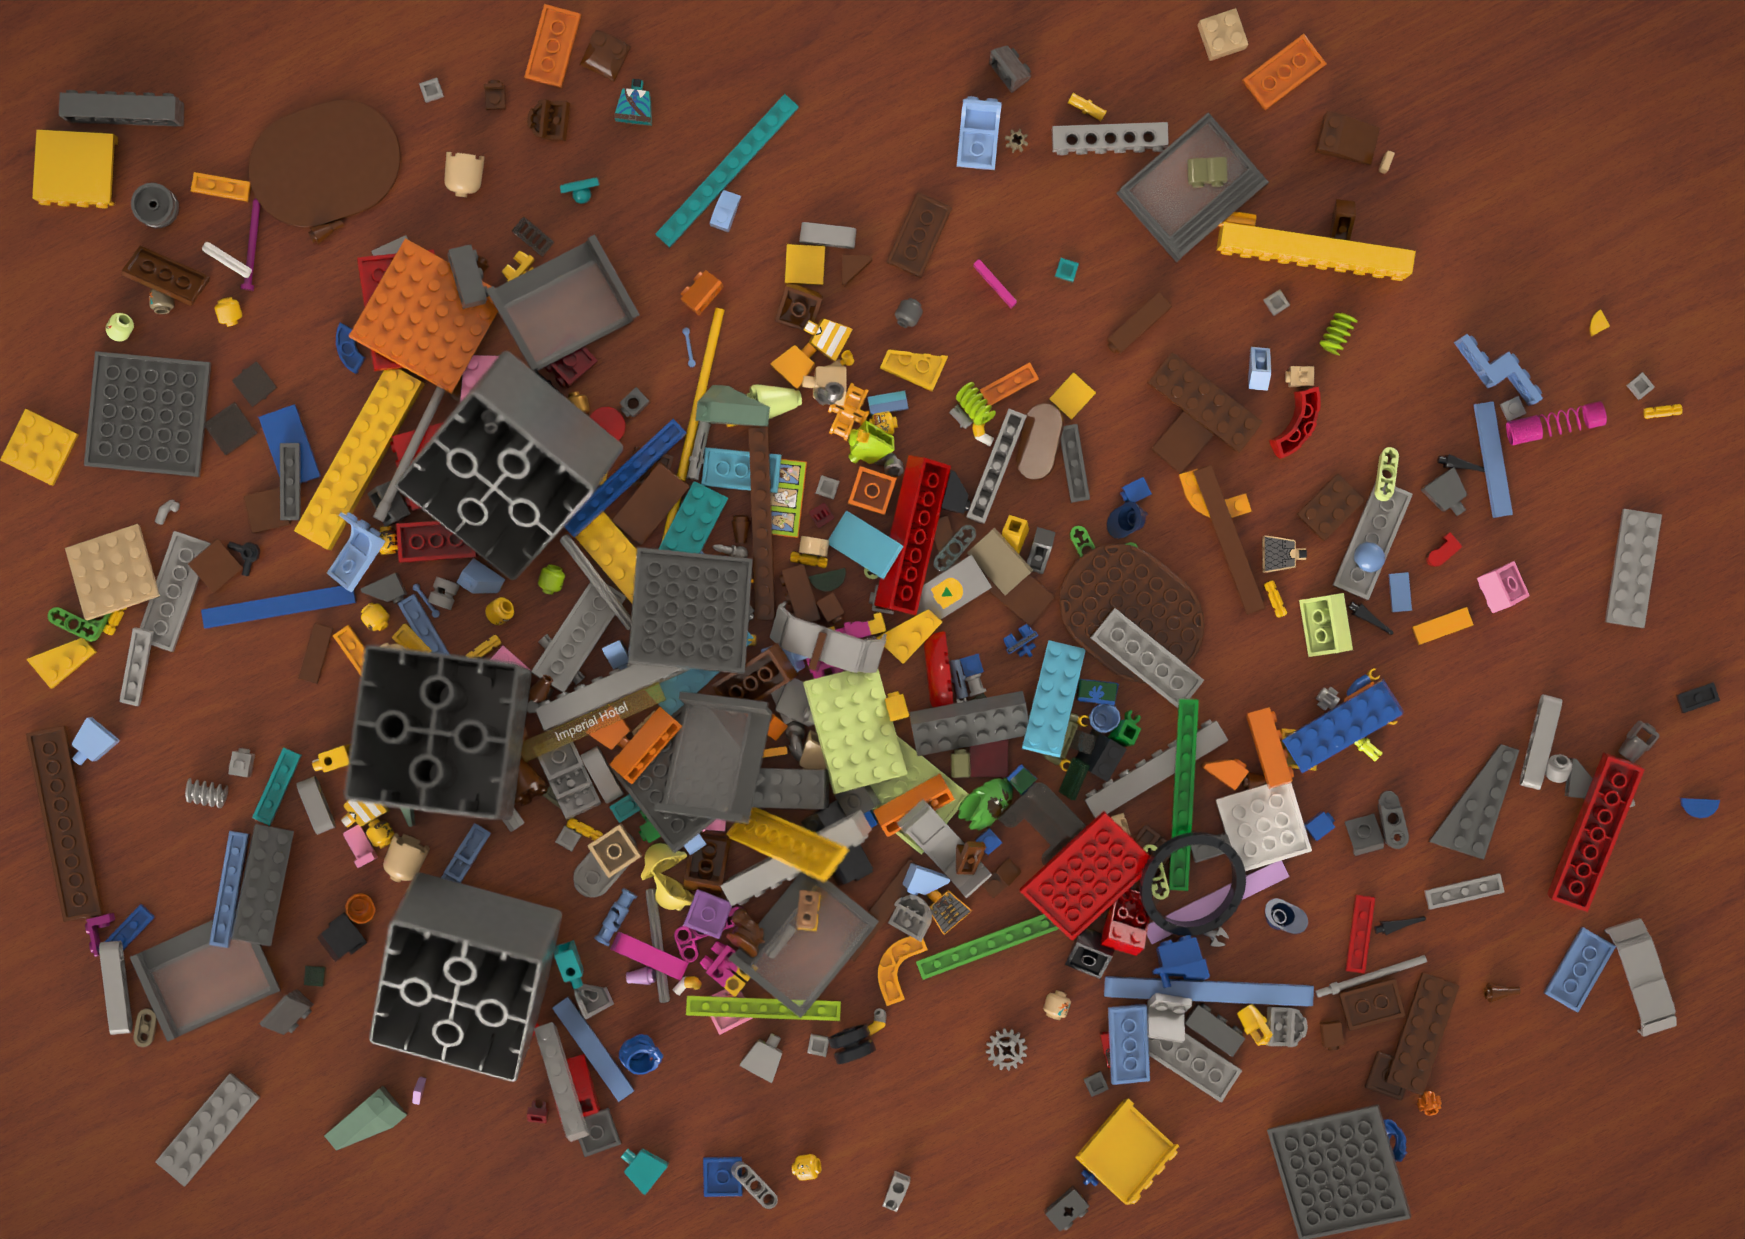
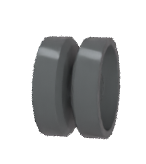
M146 183L138 187L133 193L131 209L134 216L145 225L152 228H164L171 225L177 218L179 202L176 196L163 185Z

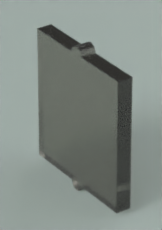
M257 361L247 369H243L242 373L232 380L252 407L263 399H267V396L278 388Z

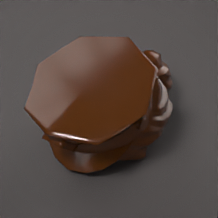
M739 908L733 913L732 917L735 929L726 936L743 953L754 958L758 955L759 944L765 943L763 940L764 929L759 928L758 923H755L748 916L745 909Z

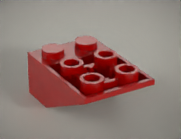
M1128 889L1110 906L1103 929L1102 946L1135 956L1144 949L1150 917L1143 907L1139 891Z
M585 1054L566 1059L583 1116L598 1113L600 1106Z

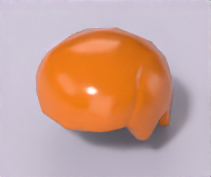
M363 893L353 894L348 898L345 905V911L349 919L358 924L370 921L376 910L373 900Z

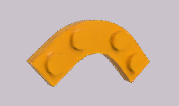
M1195 470L1179 474L1188 502L1196 511L1210 518L1193 473ZM1246 493L1225 499L1231 518L1252 512Z
M911 936L904 937L894 942L884 952L878 967V982L887 1006L905 1000L898 982V968L908 957L928 950L924 938L922 941H918Z

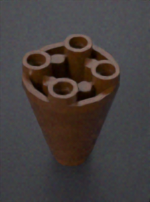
M521 756L514 804L521 803L522 806H525L532 802V798L542 796L548 790L546 783Z

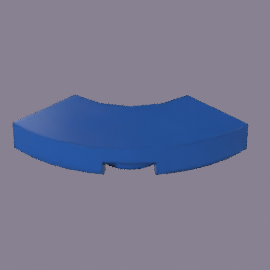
M340 323L337 328L335 341L337 351L343 364L357 375L365 357L360 354L356 341L349 337L352 328Z

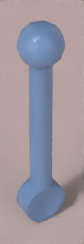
M684 328L682 332L686 338L689 355L688 365L694 367L696 362L692 356L689 339L690 329Z
M414 584L413 590L417 591L432 611V616L435 618L439 617L440 612L435 610L431 603L427 602L428 599L420 590V585Z

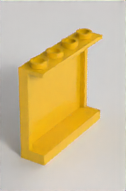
M37 130L33 199L38 201L40 205H51V202H56L59 206H70V203H75L78 207H89V204L96 205L97 208H108V205L114 206L111 196L114 145H118V137L107 133Z
M1129 1098L1124 1099L1075 1156L1125 1205L1135 1204L1141 1197L1140 1192L1143 1189H1147L1153 1183L1152 1178L1155 1174L1159 1175L1164 1170V1164L1168 1159L1172 1160L1177 1154L1176 1149L1179 1147L1178 1144H1173L1134 1108V1103Z

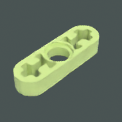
M1392 447L1385 448L1379 456L1375 496L1380 501H1388L1394 494L1399 454ZM1387 454H1390V457L1392 458L1391 461L1389 462V465L1387 464V462H1388V457L1386 456ZM1388 470L1391 473V478H1385L1382 475V471ZM1385 484H1387L1385 489V492H1387L1386 495H1384L1383 491H1381Z
M1152 844L1143 847L1146 852H1148V848H1151L1152 851L1158 849ZM1162 863L1159 866L1161 873L1158 877H1154L1153 881L1163 878L1160 886L1165 888V891H1163L1161 896L1159 893H1155V890L1158 889L1157 883L1152 884L1151 889L1152 895L1160 900L1165 899L1169 895V886Z

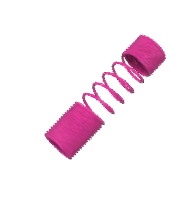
M1599 401L1583 406L1580 405L1577 413L1573 408H1569L1567 414L1563 410H1559L1557 416L1550 412L1548 418L1540 414L1539 417L1535 415L1509 421L1506 423L1507 437L1512 446L1542 439L1541 416L1545 418L1549 436L1552 437L1549 424L1550 414H1553L1556 418L1558 431L1561 435L1560 412L1564 413L1567 419L1568 430L1571 433L1572 429L1569 421V411L1571 409L1576 415L1577 426L1581 431V423L1578 417L1580 407L1583 408V418L1589 429L1603 426L1607 423L1605 407Z

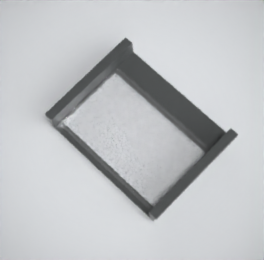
M1207 113L1123 185L1116 194L1174 261L1178 262L1189 250L1269 182L1216 120ZM1227 158V183H1223V186L1212 187V184H1204V187L1193 188L1192 185H1188V159Z
M595 234L589 237L585 243L497 288L492 286L486 289L533 372L633 322L640 315Z
M680 691L679 699L684 703L680 720L682 727L677 733L662 803L655 802L654 810L749 824L772 716L768 703Z
M802 871L758 924L759 928L764 929L763 940L765 941V943L759 944L758 955L751 958L738 948L730 956L729 960L801 1018L869 936L879 921L829 880L822 881ZM800 890L820 892L819 894H821L819 912H817L819 914L817 932L798 930L796 924Z
M213 920L130 957L167 1042L281 991L261 945L231 940L229 948L209 945Z

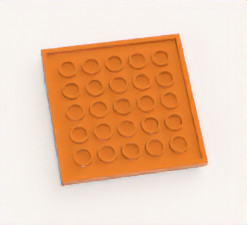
M405 238L349 337L452 394L497 315L498 310L490 296L487 297V301L483 305L463 309L450 263ZM482 281L483 286H487V289L492 287Z

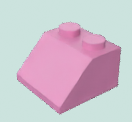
M1515 561L1477 578L1492 613L1511 607L1530 596Z

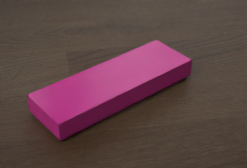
M978 259L973 264V267L1012 309L1016 305L1017 300L984 263Z

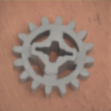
M1003 1028V1033L996 1030L997 1036L990 1035L992 1042H986V1045L990 1047V1049H986V1053L991 1054L988 1060H994V1067L999 1064L1000 1070L1006 1066L1007 1070L1010 1071V1066L1012 1065L1015 1069L1017 1068V1062L1023 1064L1021 1057L1027 1056L1023 1052V1050L1027 1049V1046L1022 1045L1025 1039H1019L1021 1035L1019 1032L1014 1035L1013 1029L1008 1033ZM1002 1037H1011L1009 1040L1002 1041L1000 1039ZM1017 1042H1018V1044H1019V1053H1018V1054H1017V1052H1016L1015 1049H1014V1047H1015V1045H1016ZM994 1045L999 1049L996 1056L994 1054ZM1002 1046H1010L1012 1054L1007 1051L1003 1053ZM1005 1058L1013 1059L1009 1062H1003Z

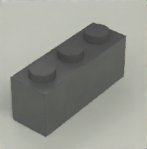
M471 244L449 249L447 256L462 308L466 309L485 304L489 294L486 291L487 286H483L481 280L484 279L482 269L478 268L476 263L478 261L476 250L472 249Z
M1196 1003L1185 1018V1024L1233 1057L1246 1039L1242 1035L1243 1031L1235 1025L1231 1028L1226 1024L1228 1020L1218 1014L1216 1017L1211 1014L1212 1009L1204 1003L1201 1006Z

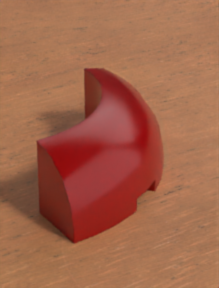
M1319 386L1294 392L1295 409L1289 425L1281 434L1269 440L1271 448L1278 458L1282 459L1296 452L1302 447L1308 437L1312 435L1317 425L1316 421L1321 408Z
M942 631L929 636L924 643L929 700L933 708L954 704L946 632Z

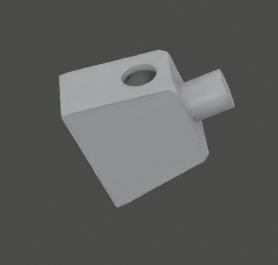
M771 1033L767 1042L758 1039L742 1059L740 1066L772 1083L783 1052L776 1048L781 1038Z

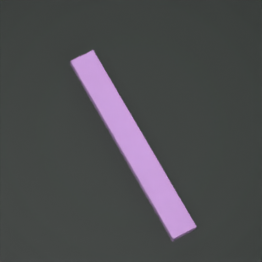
M1282 860L1246 875V887L1242 900L1288 878L1289 875ZM1231 883L1165 915V917L1176 921H1194L1209 915L1223 903L1229 893ZM1154 921L1148 925L1147 936L1151 944L1172 935V933L1160 928Z

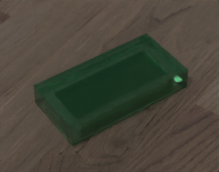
M1073 757L1058 792L1070 800H1076L1090 766L1079 758Z

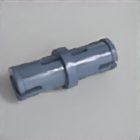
M960 659L949 661L952 674L951 682L954 683L957 699L968 697L965 684L966 675H963ZM956 670L958 671L961 687H959Z

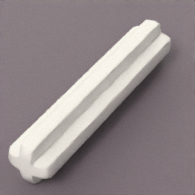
M204 243L202 251L243 277L248 278L252 273L251 268L211 243Z

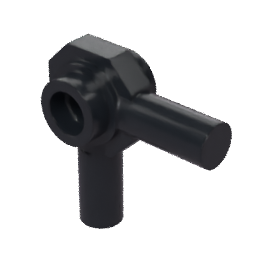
M230 541L228 549L241 553L243 560H245L242 575L249 576L252 562L259 559L260 548L257 544L251 542L240 545Z

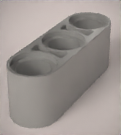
M802 222L799 242L854 249L857 229Z
M598 746L580 755L607 804L624 795L622 788Z
M316 776L298 782L297 789L315 833L318 835L335 828L334 818Z
M741 1161L734 1163L731 1172L741 1185L763 1207L767 1209L775 1207L778 1198L766 1183L746 1163ZM745 1167V1173L742 1176H738V1169ZM753 1181H758L759 1183L756 1189L750 1188ZM771 1194V1200L768 1203H764L765 1195Z

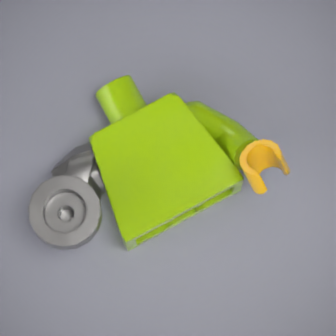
M864 421L859 429H852L850 431L848 442L851 453L849 454V459L853 463H857L861 459L868 464L884 465L885 474L892 477L900 476L903 473V462L892 453L895 450L894 436L884 432L868 421Z

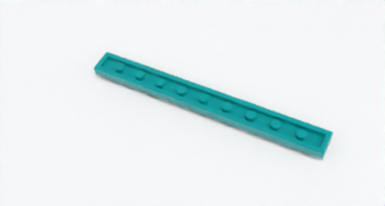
M784 94L655 235L670 248L799 109V106Z

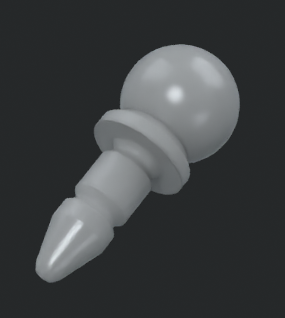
M713 545V549L729 554V557L747 558L748 551L743 546Z

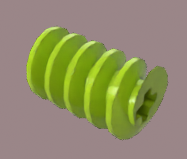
M1335 313L1333 315L1336 319L1330 321L1333 327H1327L1328 333L1323 335L1325 340L1320 341V345L1325 350L1339 356L1340 354L1337 352V349H1344L1340 343H1347L1343 337L1351 335L1347 329H1354L1350 323L1358 322L1355 318L1345 313Z
M970 382L959 390L956 400L960 402L962 408H965V412L973 419L975 425H982L990 421L995 416L996 411L989 412L992 406H985L988 402L987 399L981 400L983 394H977L979 389L973 388L975 384Z

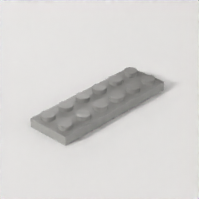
M1376 481L1332 586L1366 600H1369L1382 567L1372 573L1363 571L1354 561L1355 550L1362 543H1375L1382 548L1386 560L1413 495L1410 492L1395 487L1394 494L1388 501H1380L1375 496ZM1385 484L1383 489L1381 490L1383 491L1384 495L1387 494V492H1385L1387 484Z
M1622 509L1605 617L1606 623L1645 628L1662 519L1661 514Z
M177 531L173 532L156 580L160 596L149 600L140 626L141 629L154 631L151 645L174 652L200 579L187 563L211 543Z
M591 582L531 671L538 678L545 674L549 675L553 679L551 686L562 693L566 691L615 616V613ZM606 584L619 602L623 604L626 596Z
M1115 608L1090 637L1177 708L1179 698L1190 699L1204 681L1203 678Z
M1186 1033L1183 1043L1148 1037L1149 1056L1221 1103L1242 1072L1240 1068Z
M230 1073L156 1160V1163L185 1187L259 1100L260 1096L234 1074Z

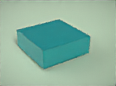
M1060 258L1055 277L1073 282L1079 263Z

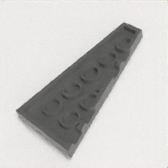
M1499 744L1480 773L1476 775L1474 781L1465 790L1428 842L1484 860L1519 750Z

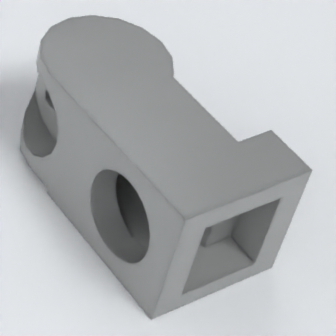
M894 1171L883 1201V1207L895 1212L898 1211L910 1184L911 1177Z

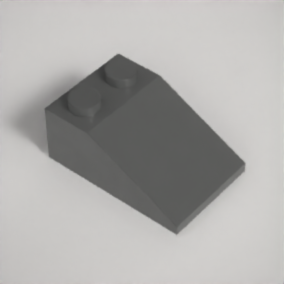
M1007 45L991 51L989 64L1011 93H1013L1030 80L1031 70L1025 63L1022 64L1018 58L1020 56L1014 48L1010 49Z
M296 989L285 995L259 1024L283 1035L288 1031L292 1033L299 1026L297 1022L301 1018L305 1019L312 1012L310 1008L314 1004Z

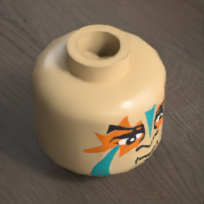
M1056 990L1055 993L1047 995L1043 1007L1046 1016L1057 1020L1067 1016L1071 1000L1066 997V993Z

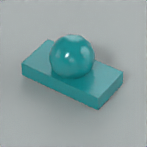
M595 177L561 184L560 190L561 193L573 191V199L579 204H585L591 198L589 187L600 185L599 179Z

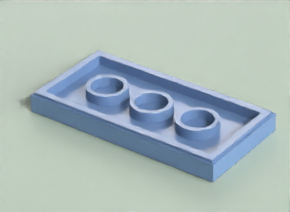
M1581 927L1543 993L1578 1013L1616 946Z
M1147 1005L1108 1007L1111 1084L1150 1081Z

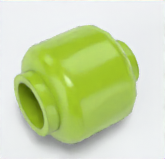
M547 565V567L541 569L538 585L543 589L544 593L553 594L554 592L561 591L565 579L562 568L555 565Z

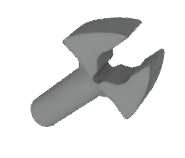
M1220 926L1218 930L1204 933V935L1211 938L1212 942L1210 945L1214 947L1225 946L1224 943L1217 940L1216 935H1223L1229 939L1227 933Z

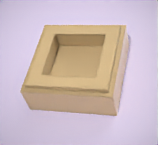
M1387 151L1384 154L1378 169L1379 172L1385 174L1389 170L1394 152Z

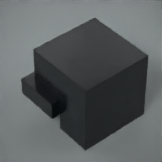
M852 844V846L847 848L848 852L831 873L838 886L847 884L852 880L858 881L873 872V867L860 844L855 847Z
M345 912L328 924L330 927L317 937L335 962L348 952L352 955L367 944V941Z

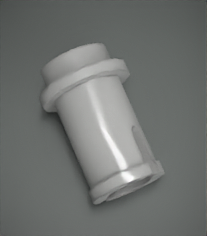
M956 405L949 412L961 424V428L967 429L973 423V420L959 405Z
M487 408L482 413L485 430L489 433L497 430V413L492 408Z

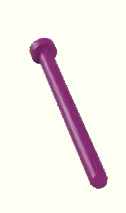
M256 198L253 200L246 260V266L252 269V273L248 278H244V284H241L240 288L246 291H254L252 277L260 213V203Z

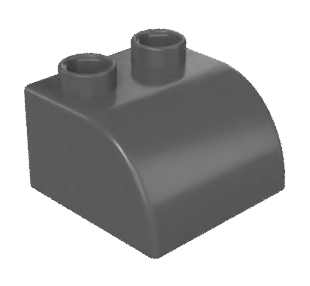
M504 351L396 481L395 486L511 580H516L594 493L622 452L623 445L509 351ZM487 408H492L497 413V430L493 433L485 430V423L482 419V413Z
M368 645L364 650L344 794L345 798L356 802L510 820L513 816L532 676L531 671L513 662Z
M416 873L390 922L369 1035L370 1042L503 1080L516 1081L525 1060L541 1010L562 913L559 910L429 874Z

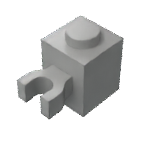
M245 748L232 751L228 774L251 777L255 754L250 753V750Z

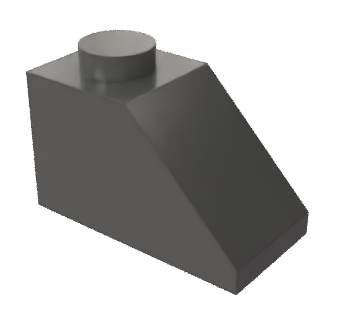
M1037 527L1026 562L1034 572L1044 573L1056 532Z
M398 573L389 575L361 588L362 593L386 602L393 601L394 604L404 600L403 596L407 595V591Z
M1569 758L1572 762V771L1566 781L1564 796L1585 798L1593 779L1577 759Z

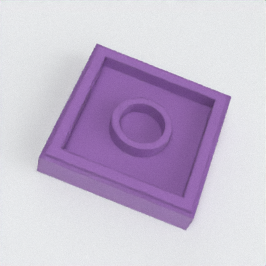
M697 889L683 926L720 939L732 906L725 899Z

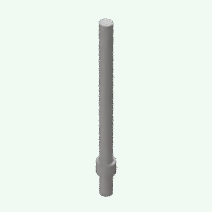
M1425 955L1340 983H1331L1328 987L1316 990L1315 992L1317 998L1331 993L1335 995L1340 993L1341 990L1426 963L1427 959Z

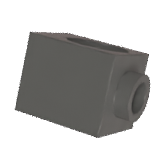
M635 387L620 402L623 406L620 410L627 417L631 415L635 418L651 402ZM632 399H637L639 402L638 407L635 409L629 408V401Z

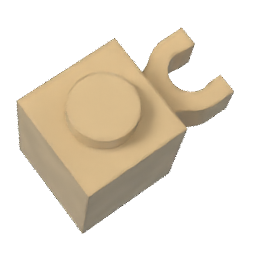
M1314 366L1289 367L1288 371L1285 372V382H1288V387H1313Z

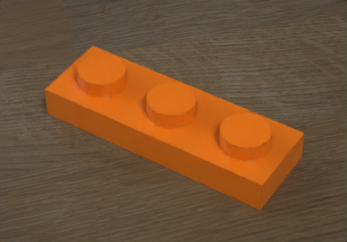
M1029 362L979 391L983 394V398L987 399V405L992 406L1034 383L1039 378Z

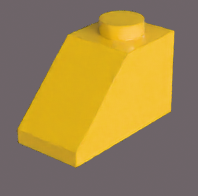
M898 691L887 694L888 698L885 699L890 721L909 717L904 695H899Z

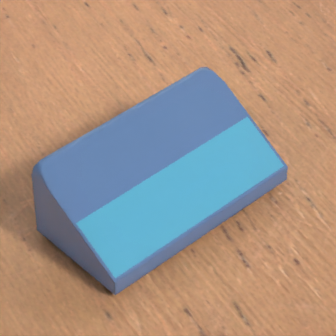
M905 390L867 397L871 416L875 413L908 410Z

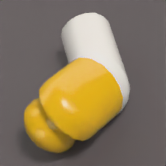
M973 423L972 430L975 439L991 446L994 438L985 434V424L975 425Z
M685 976L672 990L680 996L686 988L698 990L702 983L695 976Z

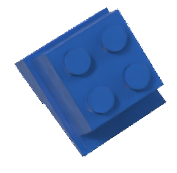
M1191 935L1180 937L1178 942L1172 943V940L1164 941L1156 949L1160 968L1154 969L1152 975L1161 976L1164 988L1171 987L1169 976L1183 977V980L1201 981L1210 977L1206 960L1202 958L1196 937L1191 938Z

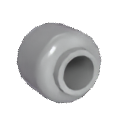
M1565 755L1551 756L1545 771L1546 777L1556 783L1567 781L1572 771V762Z

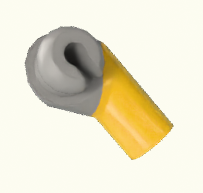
M881 1008L874 1011V1023L868 1026L870 1036L886 1025L887 1015L885 1010Z

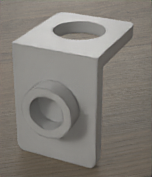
M876 585L875 593L871 592L869 603L873 604L872 611L894 614V611L875 608L874 602L878 585Z

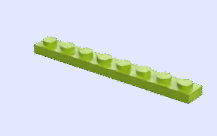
M687 995L686 1015L840 1021L841 1001L816 1000L804 1016L799 1018L777 999ZM790 999L799 1007L806 1001Z

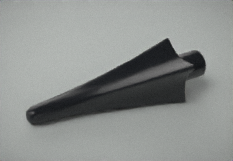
M1450 454L1445 455V457L1439 455L1437 463L1443 464V468L1454 467L1485 472L1484 467L1469 463Z
M1351 602L1348 608L1353 611L1352 615L1377 626L1390 635L1394 633L1379 621L1362 603L1357 605Z
M1426 917L1380 921V925L1374 926L1376 934L1388 935L1409 925L1425 921Z

